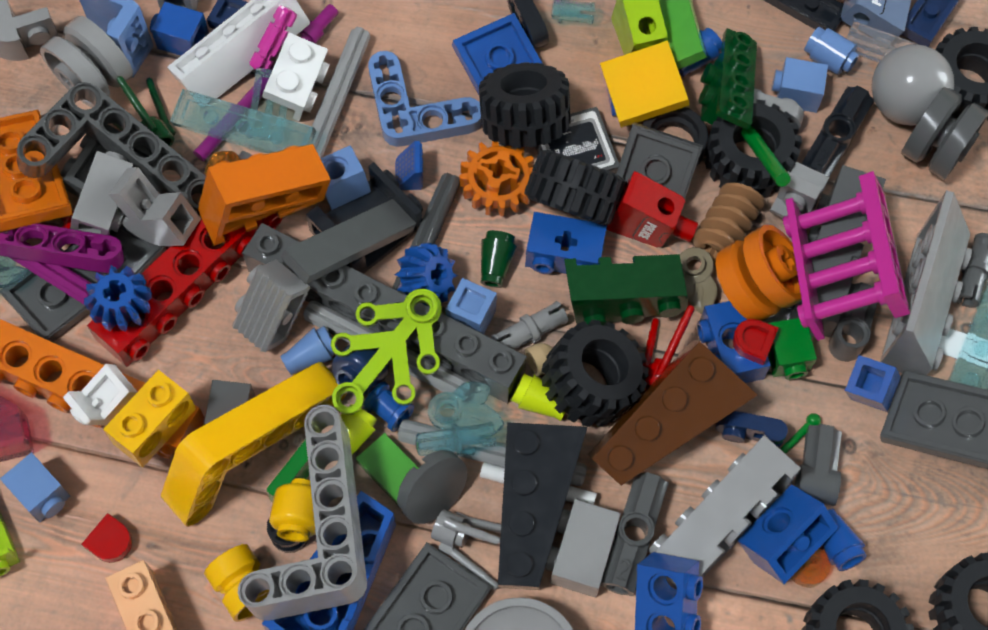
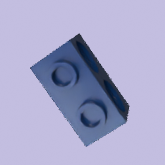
M653 552L637 564L635 630H701V617L697 615V601L702 594L703 578L699 576L698 560ZM666 576L675 582L677 589L669 585ZM665 616L672 620L675 628L667 623Z

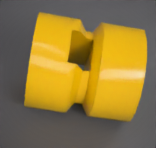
M241 544L227 550L213 560L204 571L205 577L215 592L225 593L222 603L235 622H240L253 616L238 596V586L241 580L247 574L257 571L261 565L248 544ZM269 590L260 592L255 602L263 601L269 594Z

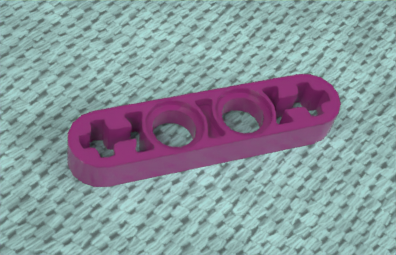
M37 223L0 232V256L101 273H109L111 265L119 269L124 262L120 240L110 235ZM28 239H42V242L38 245H24V242ZM67 244L79 246L72 252L60 251L61 247Z

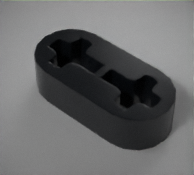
M507 0L511 14L515 13L534 49L548 45V31L533 0Z

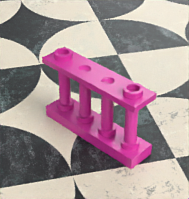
M874 171L859 176L862 191L856 193V197L801 214L793 198L785 200L788 215L783 217V224L788 237L792 238L802 305L797 306V312L803 328L809 327L817 341L825 339L822 319L879 302L881 306L887 304L894 318L910 314L885 194ZM858 212L867 215V221H863L860 227L810 243L808 242L806 230L808 228ZM867 241L868 244H873L874 250L869 251L866 257L821 271H813L811 259L813 257ZM871 271L874 274H879L880 281L875 282L872 288L819 303L818 287Z

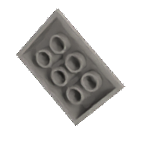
M946 190L917 234L904 278L910 314L898 318L893 316L880 362L896 367L900 373L905 370L927 375L931 370L936 371L943 357L944 349L939 348L941 336L946 337L951 328L953 315L948 314L951 302H957L963 286V282L958 281L960 269H966L972 254V249L967 248L970 231L954 192Z

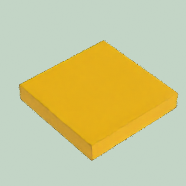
M668 40L600 63L621 128L632 125L634 122L638 123L690 105Z

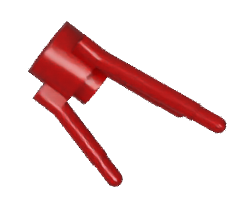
M689 305L686 308L663 358H656L654 363L651 362L658 333L659 319L654 318L652 320L645 349L647 361L643 364V366L648 368L649 375L645 379L647 385L644 391L671 364L672 357L694 312V306Z

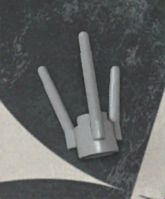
M445 509L442 510L435 521L431 533L432 539L441 542L438 550L453 557L471 573L492 586V589H498V582L455 547L456 545L464 547L469 536L493 544H499L500 538L477 528L501 533V524L472 518L460 512L455 514Z

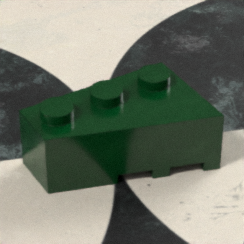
M680 254L634 256L632 258L633 263L612 264L611 257H599L597 265H577L576 258L564 259L576 324L583 321L589 324L591 320H600L603 326L606 322L615 323L621 321L625 324H634L642 321L644 317L660 315L667 318L679 315L688 307V295Z

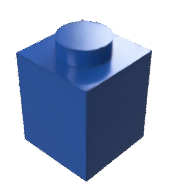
M164 2L159 14L156 13L153 16L150 24V32L153 35L157 49L180 56L209 34L204 13Z
M858 355L845 392L853 401L888 412L901 376L894 366Z

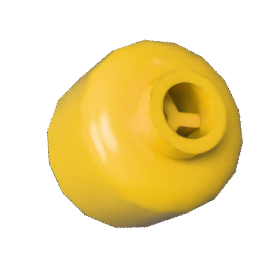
M302 478L293 479L291 483L278 487L274 494L269 522L277 530V535L284 540L305 542L308 541L309 537L316 535L310 480Z

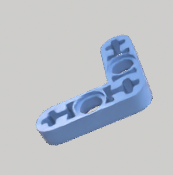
M380 51L371 56L368 62L369 76L382 135L389 145L401 147L411 145L414 141L422 143L476 132L481 127L480 102L471 97L410 107L398 57L389 51ZM381 65H387L390 80L384 82L382 70L380 69ZM389 92L397 93L401 97L400 101L393 105L385 104L381 99L383 95ZM469 111L472 119L466 120L462 112ZM448 113H452L453 124H448ZM399 115V122L403 132L396 133L395 129H393L392 116ZM434 115L443 121L437 128H428L423 124L426 117Z

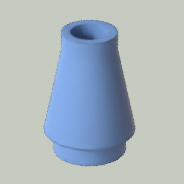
M325 326L317 330L315 327L312 328L290 350L280 356L289 373L294 375L315 363H325L333 360L332 356L335 354L331 348L332 336Z

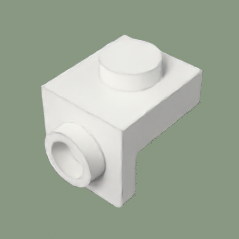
M105 364L82 391H68L63 398L71 407L70 412L78 422L84 425H107L137 393V390L115 364Z

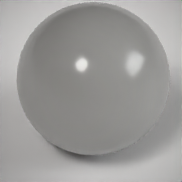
M918 44L898 47L884 56L874 71L871 84L872 96L878 109L890 120L903 125H917L942 88L947 87L954 90L955 86L954 74L946 58L935 49Z

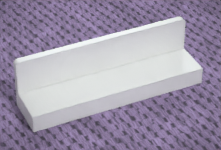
M297 0L249 1L167 68L188 90L202 109L206 108L254 69L250 65V60L255 51L259 52L260 48H258V45L269 23H274L275 18H273V15L280 5L288 7L297 14L292 27H287L286 29L289 33L297 35L310 24L308 17Z

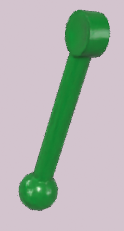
M816 413L809 414L806 418V423L780 450L786 454L806 434L809 425L821 424V417Z

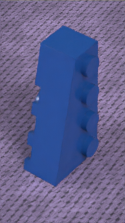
M360 491L357 495L367 577V589L358 601L342 606L263 621L262 625L265 630H354L395 530L394 512L363 491ZM347 534L337 536L332 545L341 544L346 539ZM317 550L310 559L318 558ZM352 573L342 574L338 578L336 585L346 583ZM311 581L301 583L297 587L295 594L306 591Z

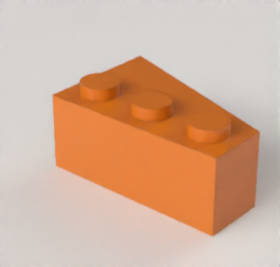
M313 144L300 147L290 146L282 151L269 154L258 153L247 159L234 162L222 161L208 167L198 212L214 246L225 242L223 235L244 226L246 231L249 232L258 228L256 221L278 213L279 217L283 218L323 201L331 179Z

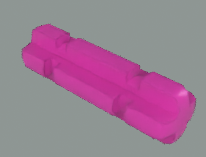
M282 5L277 8L273 15V18H275L274 23H269L258 45V48H260L259 52L255 51L250 60V65L261 73L266 74L269 72L274 62L271 60L272 56H277L288 35L287 27H292L297 18V14L293 10Z

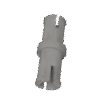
M555 301L552 305L531 316L528 314L519 318L520 322L497 334H493L491 337L515 350L530 341L533 344L540 341L541 335L562 324L568 323V317L564 308L559 310L561 304Z

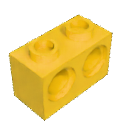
M157 370L106 425L103 431L113 445L143 468L196 410V407L187 391L160 370Z

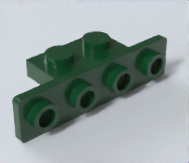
M727 28L723 33L722 49L719 57L714 64L709 63L701 76V83H704V88L698 100V103L702 104L700 120L711 125L716 121L717 116L744 129H748L752 124L757 42L746 33L735 32Z

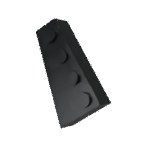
M507 422L498 572L499 588L539 590L584 443L587 427Z

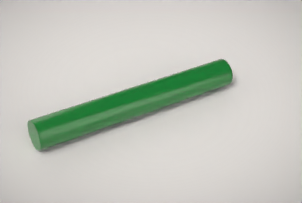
M750 126L748 129L743 128L741 131L742 137L779 187L788 185L790 182L789 174L753 126Z

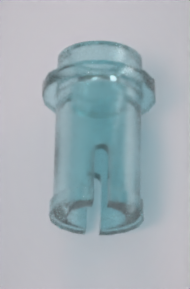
M553 0L551 19L558 20L559 24L564 20L592 25L594 15L581 14L580 11L595 12V2Z

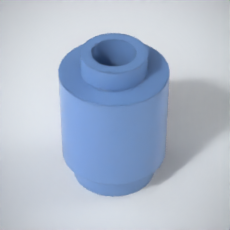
M818 27L804 48V51L810 54V59L817 63L827 64L828 70L837 75L843 70L848 73L859 58V54L855 52L857 45L830 28L824 30Z

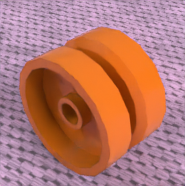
M763 225L749 233L744 238V241L737 240L717 253L715 266L721 287L732 306L744 318L765 321L776 315L781 308H789L802 301L793 244L775 226Z

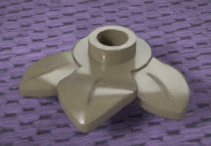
M692 247L684 250L680 254L688 301H690L696 311L702 314L705 306L715 303L718 288L711 277L714 269L711 255L702 248ZM697 259L701 261L699 269L690 270L688 268L691 260Z

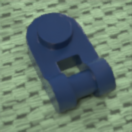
M733 411L718 421L715 426L716 430L722 433V438L731 442H744L745 439L759 441L765 435L778 448L782 446L788 433V428L782 420L739 411Z

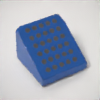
M414 141L396 158L395 178L401 190H422L423 149L420 141Z

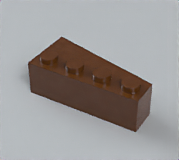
M692 340L588 455L622 486L758 396V394L700 341Z

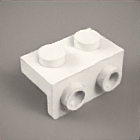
M288 32L262 97L294 110L293 119L300 121L303 111L311 112L318 93L312 91L315 81L322 84L330 64L324 62L328 49Z

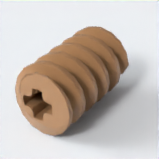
M733 182L723 185L719 195L715 197L712 207L708 209L706 218L701 221L699 230L695 231L692 238L693 245L706 250L711 255L713 263H715L717 253L721 249L737 240L744 241L746 237L744 232L750 231L752 227L751 221L756 220L759 215L757 209L763 208L765 204L764 197L755 189L744 184Z

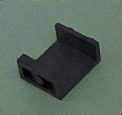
M374 162L368 166L370 193L330 210L327 214L318 206L306 214L309 231L316 235L391 199H394L417 223L413 232L347 264V266L363 274L417 232L422 221L423 211L416 197L412 194L406 195L399 188V183L394 175L387 169L382 171Z

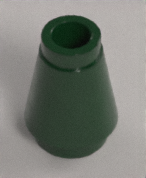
M490 230L486 232V237L481 240V284L494 288L502 287L503 280L517 249V246L514 244L515 236L512 234Z

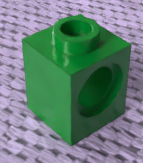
M799 318L768 323L778 327L768 353L773 378L785 376V379L793 380L806 376L817 360L809 327L803 328Z

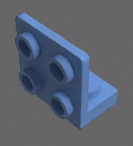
M80 0L86 17L99 26L124 53L133 70L132 77H134L154 46L140 6L133 0Z

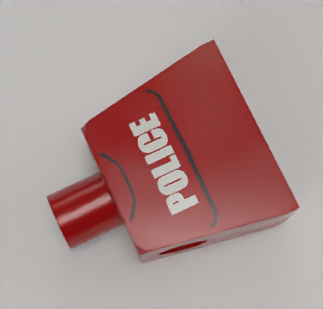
M634 171L625 185L611 225H607L606 230L658 248L664 245L670 235L690 242L695 234L698 222L680 215L685 203L683 196Z

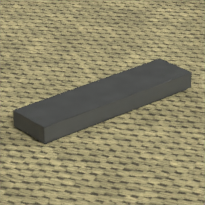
M391 199L286 248L281 258L305 284H308L413 232L417 223L394 199Z

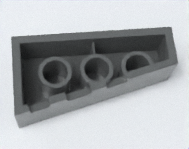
M842 165L829 195L822 193L817 209L856 197V193L862 191L859 176L866 174V172ZM876 176L883 189L886 179ZM858 212L811 227L808 234V242L810 243L860 227L863 221H867V215ZM858 243L811 258L813 271H821L859 259L864 244ZM853 277L818 287L819 303L848 295ZM802 301L786 308L791 310L788 320L799 318L797 306L802 305ZM841 314L822 319L825 336L831 337Z

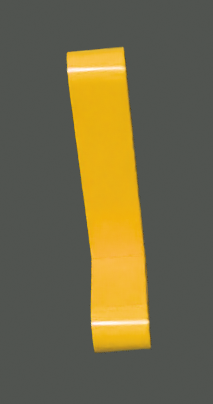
M322 362L315 363L187 435L175 451L161 492L162 500L186 527L193 526L201 521L214 506L226 472L304 427L305 417L312 408L318 405L334 407L332 394L338 384L333 373ZM345 393V394L342 396L341 401L345 398V396L347 395V393Z

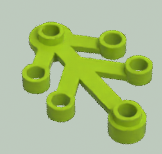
M417 289L410 292L404 302L383 305H374L369 302L362 303L356 309V319L363 327H373L377 324L378 320H403L394 331L351 336L347 333H338L332 338L331 348L338 357L348 356L353 351L378 349L351 383H341L334 389L332 402L338 412L344 415H353L360 411L364 404L363 393L391 359L395 385L392 389L394 401L402 406L409 405L414 401L416 392L414 386L410 383L406 340L416 328L421 353L416 361L418 370L424 375H433L440 367V359L434 349L432 325L439 319L442 308L440 299L434 292L428 289ZM418 303H426L429 306L430 310L426 315L421 316L415 312L414 309ZM364 309H372L375 312V317L371 321H363L360 318V314ZM342 338L350 341V348L344 352L336 349V342ZM426 356L433 357L436 361L435 367L430 370H426L421 366V360ZM402 386H406L411 390V396L407 400H400L396 395L397 390ZM345 393H353L356 396L355 404L350 407L344 406L341 403L342 396Z

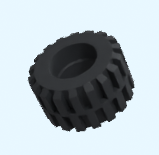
M969 27L967 32L963 28L957 29L953 35L947 34L942 42H939L935 50L941 53L950 64L954 74V91L962 95V102L953 116L958 119L963 110L974 102L988 110V29L985 28L984 31H979L978 27ZM960 69L975 72L985 82H975L966 78L960 72Z
M523 62L509 64L493 70V73H488L484 80L480 82L481 123L484 134L488 135L490 140L499 141V144L504 146L530 148L536 147V145L551 143V140L559 139L562 133L567 132L569 129V124H571L568 78H565V74L562 71H557V68L545 66L542 63Z
M758 99L757 103H753L751 126L756 129L787 173L788 171L791 172L801 151L802 139L801 136L797 135L799 127L797 123H790L792 116L787 111L784 113L779 112L780 106L773 103L770 107L765 105L766 100ZM717 116L716 121L713 122L705 149L706 169H711L709 176L712 180H720V188L726 183L733 182L747 185L758 191L764 198L770 196L772 190L778 192L780 187L772 179L760 160L744 154L735 145L738 142L745 141L741 135L743 128Z
M542 150L538 153L524 194L531 200L594 223L611 225L627 182L621 176L600 167L554 151Z
M591 320L589 324L583 321L574 328L571 327L546 356L547 360L542 366V372L545 373L541 378L542 386L549 387L546 393L548 400H555L557 404L555 409L560 414L563 411L566 412L568 420L575 423L579 419L582 422V426L590 427L594 422L597 427L605 426L609 421L612 423L617 420L645 390L647 385L645 379L649 375L648 368L643 366V364L647 360L644 353L638 352L637 348L640 346L635 339L631 341L627 337L629 334L623 328L620 331L616 330L615 324L606 322L603 326L600 320ZM582 362L595 366L603 374L607 385L593 380L585 371Z
M980 553L975 558L972 555L964 558L943 574L944 576L934 585L936 591L929 598V603L934 605V608L928 612L929 619L937 620L938 623L933 630H988V627L982 625L974 618L968 606V593L970 589H980L988 592V553Z
M859 579L855 584H852L851 580L842 581L837 587L833 585L827 589L806 613L803 620L806 624L801 630H836L837 619L842 615L860 617L873 630H914L913 624H906L905 618L910 613L906 607L899 609L896 602L900 598L894 592L888 597L883 593L885 586L877 583L871 588L869 587V580Z

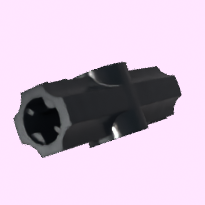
M858 85L856 87L847 86L832 113L825 119L820 133L801 164L829 178L831 177L874 103V99L870 96L868 90ZM832 133L839 135L841 138L834 137Z

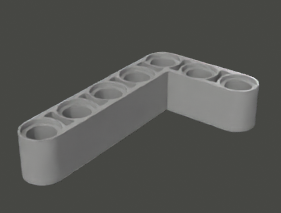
M318 405L312 408L306 415L304 422L318 558L253 571L241 580L238 586L240 601L256 618L262 621H270L351 604L358 601L367 589L350 436L338 411L330 405ZM334 425L330 431L321 433L325 427ZM338 461L333 468L324 470L330 462ZM343 497L338 505L328 507L333 499ZM347 534L346 539L341 544L332 545L337 536ZM352 573L346 583L336 585L338 578L342 574ZM311 581L306 591L295 594L297 587L301 583ZM269 590V594L263 601L255 602L260 592Z

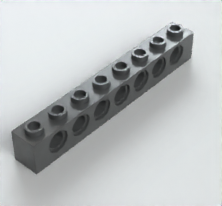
M262 223L242 252L248 272H251L259 264L264 265L277 259L295 274L281 257L286 248L299 243V241ZM345 265L308 283L311 289L307 292L308 295L305 297V301H317L357 322L356 309L362 303L369 302L374 305L404 302L407 296ZM418 303L414 310L418 315L423 316L429 312L430 308L422 303ZM364 309L360 314V318L367 322L375 317V312L372 309ZM441 313L439 319L432 325L435 353L439 356L440 365L470 380L472 386L508 404L521 377L526 371L527 356ZM403 319L378 320L377 324L369 327V329L377 333L394 331ZM416 328L406 340V347L421 354ZM426 356V357H425V358H427V359H429V360H431V361H433V362L436 363V361H435V359H434L433 357H430V356Z

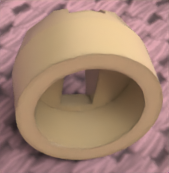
M538 343L524 350L528 365L537 376L544 374L542 372L543 363L547 360L546 356L553 348L548 344Z

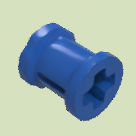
M385 381L379 383L369 393L363 404L367 412L373 411L388 423L387 428L392 432L399 430L402 420H408L415 407L412 403L406 406L397 404L392 397L390 386Z

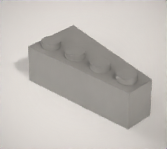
M764 435L746 455L742 453L728 468L729 473L721 482L717 479L706 489L701 496L704 500L696 509L690 506L677 519L675 524L678 528L669 537L662 534L651 545L648 552L698 560L699 576L703 578L738 542L737 540L790 486L801 468ZM666 576L669 585L677 589L675 582Z

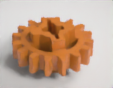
M492 141V147L487 148L482 142L479 143V153L469 150L467 152L468 162H461L462 174L459 175V183L461 187H464V199L473 197L472 207L477 209L484 205L486 215H490L493 208L498 209L500 216L505 215V209L508 207L515 213L519 212V202L527 205L530 203V199L524 192L534 166L533 156L524 158L525 147L513 150L510 145L499 146L498 141Z

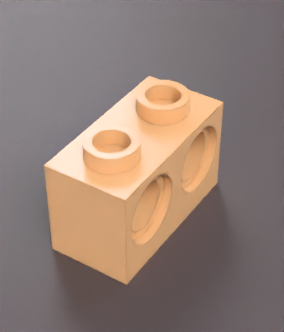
M144 560L105 578L127 630H178L155 574Z

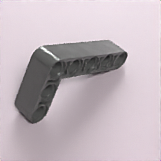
M82 82L73 86L18 143L17 165L19 170L28 177L39 178L46 175L85 134H88L107 151L121 154L128 162L133 163V167H139L160 194L181 192L200 216L198 212L199 204L195 203L191 196L196 193L202 194L206 176L91 83ZM79 100H88L92 102L94 107L84 110L77 107L75 103ZM115 123L120 125L123 131L117 134L110 133L104 126ZM56 125H63L70 132L60 136L52 133L50 129ZM136 147H146L152 152V155L145 158L140 157L133 150ZM29 151H39L45 157L41 161L32 162L26 159L25 154ZM166 170H174L180 175L181 179L169 181L162 173Z

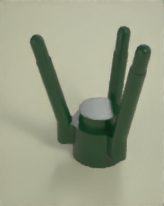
M118 76L117 82L142 119L141 123L171 146L175 138L173 136L176 134V131L169 123L153 79L147 78L146 83L159 119L148 115L122 76ZM112 123L121 132L123 131L120 125Z

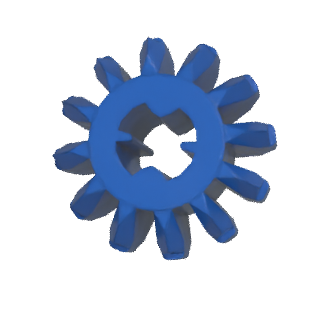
M422 243L419 246H411L405 249V256L397 259L401 267L400 271L394 274L401 281L397 290L402 291L406 296L417 289H428L434 292L440 299V302L443 303L448 301V294L455 291L452 280L458 275L452 271L455 260L448 258V249L437 247V244Z
M111 265L109 274L106 276L96 272L95 278L98 283L86 284V291L89 296L84 298V305L87 310H90L91 319L97 324L102 322L104 328L109 331L118 324L119 328L126 332L128 322L130 321L141 325L142 320L139 313H150L151 307L147 301L152 299V292L146 286L147 282L144 276L140 273L134 275L132 268L128 266L119 273L116 267Z

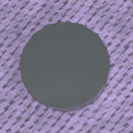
M439 450L426 455L422 459L425 463L419 469L415 467L410 469L399 488L397 503L398 507L402 509V513L413 523L425 524L436 520L440 512L444 509L449 510L462 493L468 476L467 466L452 451Z

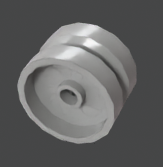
M84 16L75 17L64 27L65 38L53 36L40 48L43 60L68 90L77 83L86 82L97 86L109 96V86L121 87L117 82L118 76H122L127 81L133 75L131 64L121 49L99 26ZM80 100L89 107H94L92 102L88 100Z

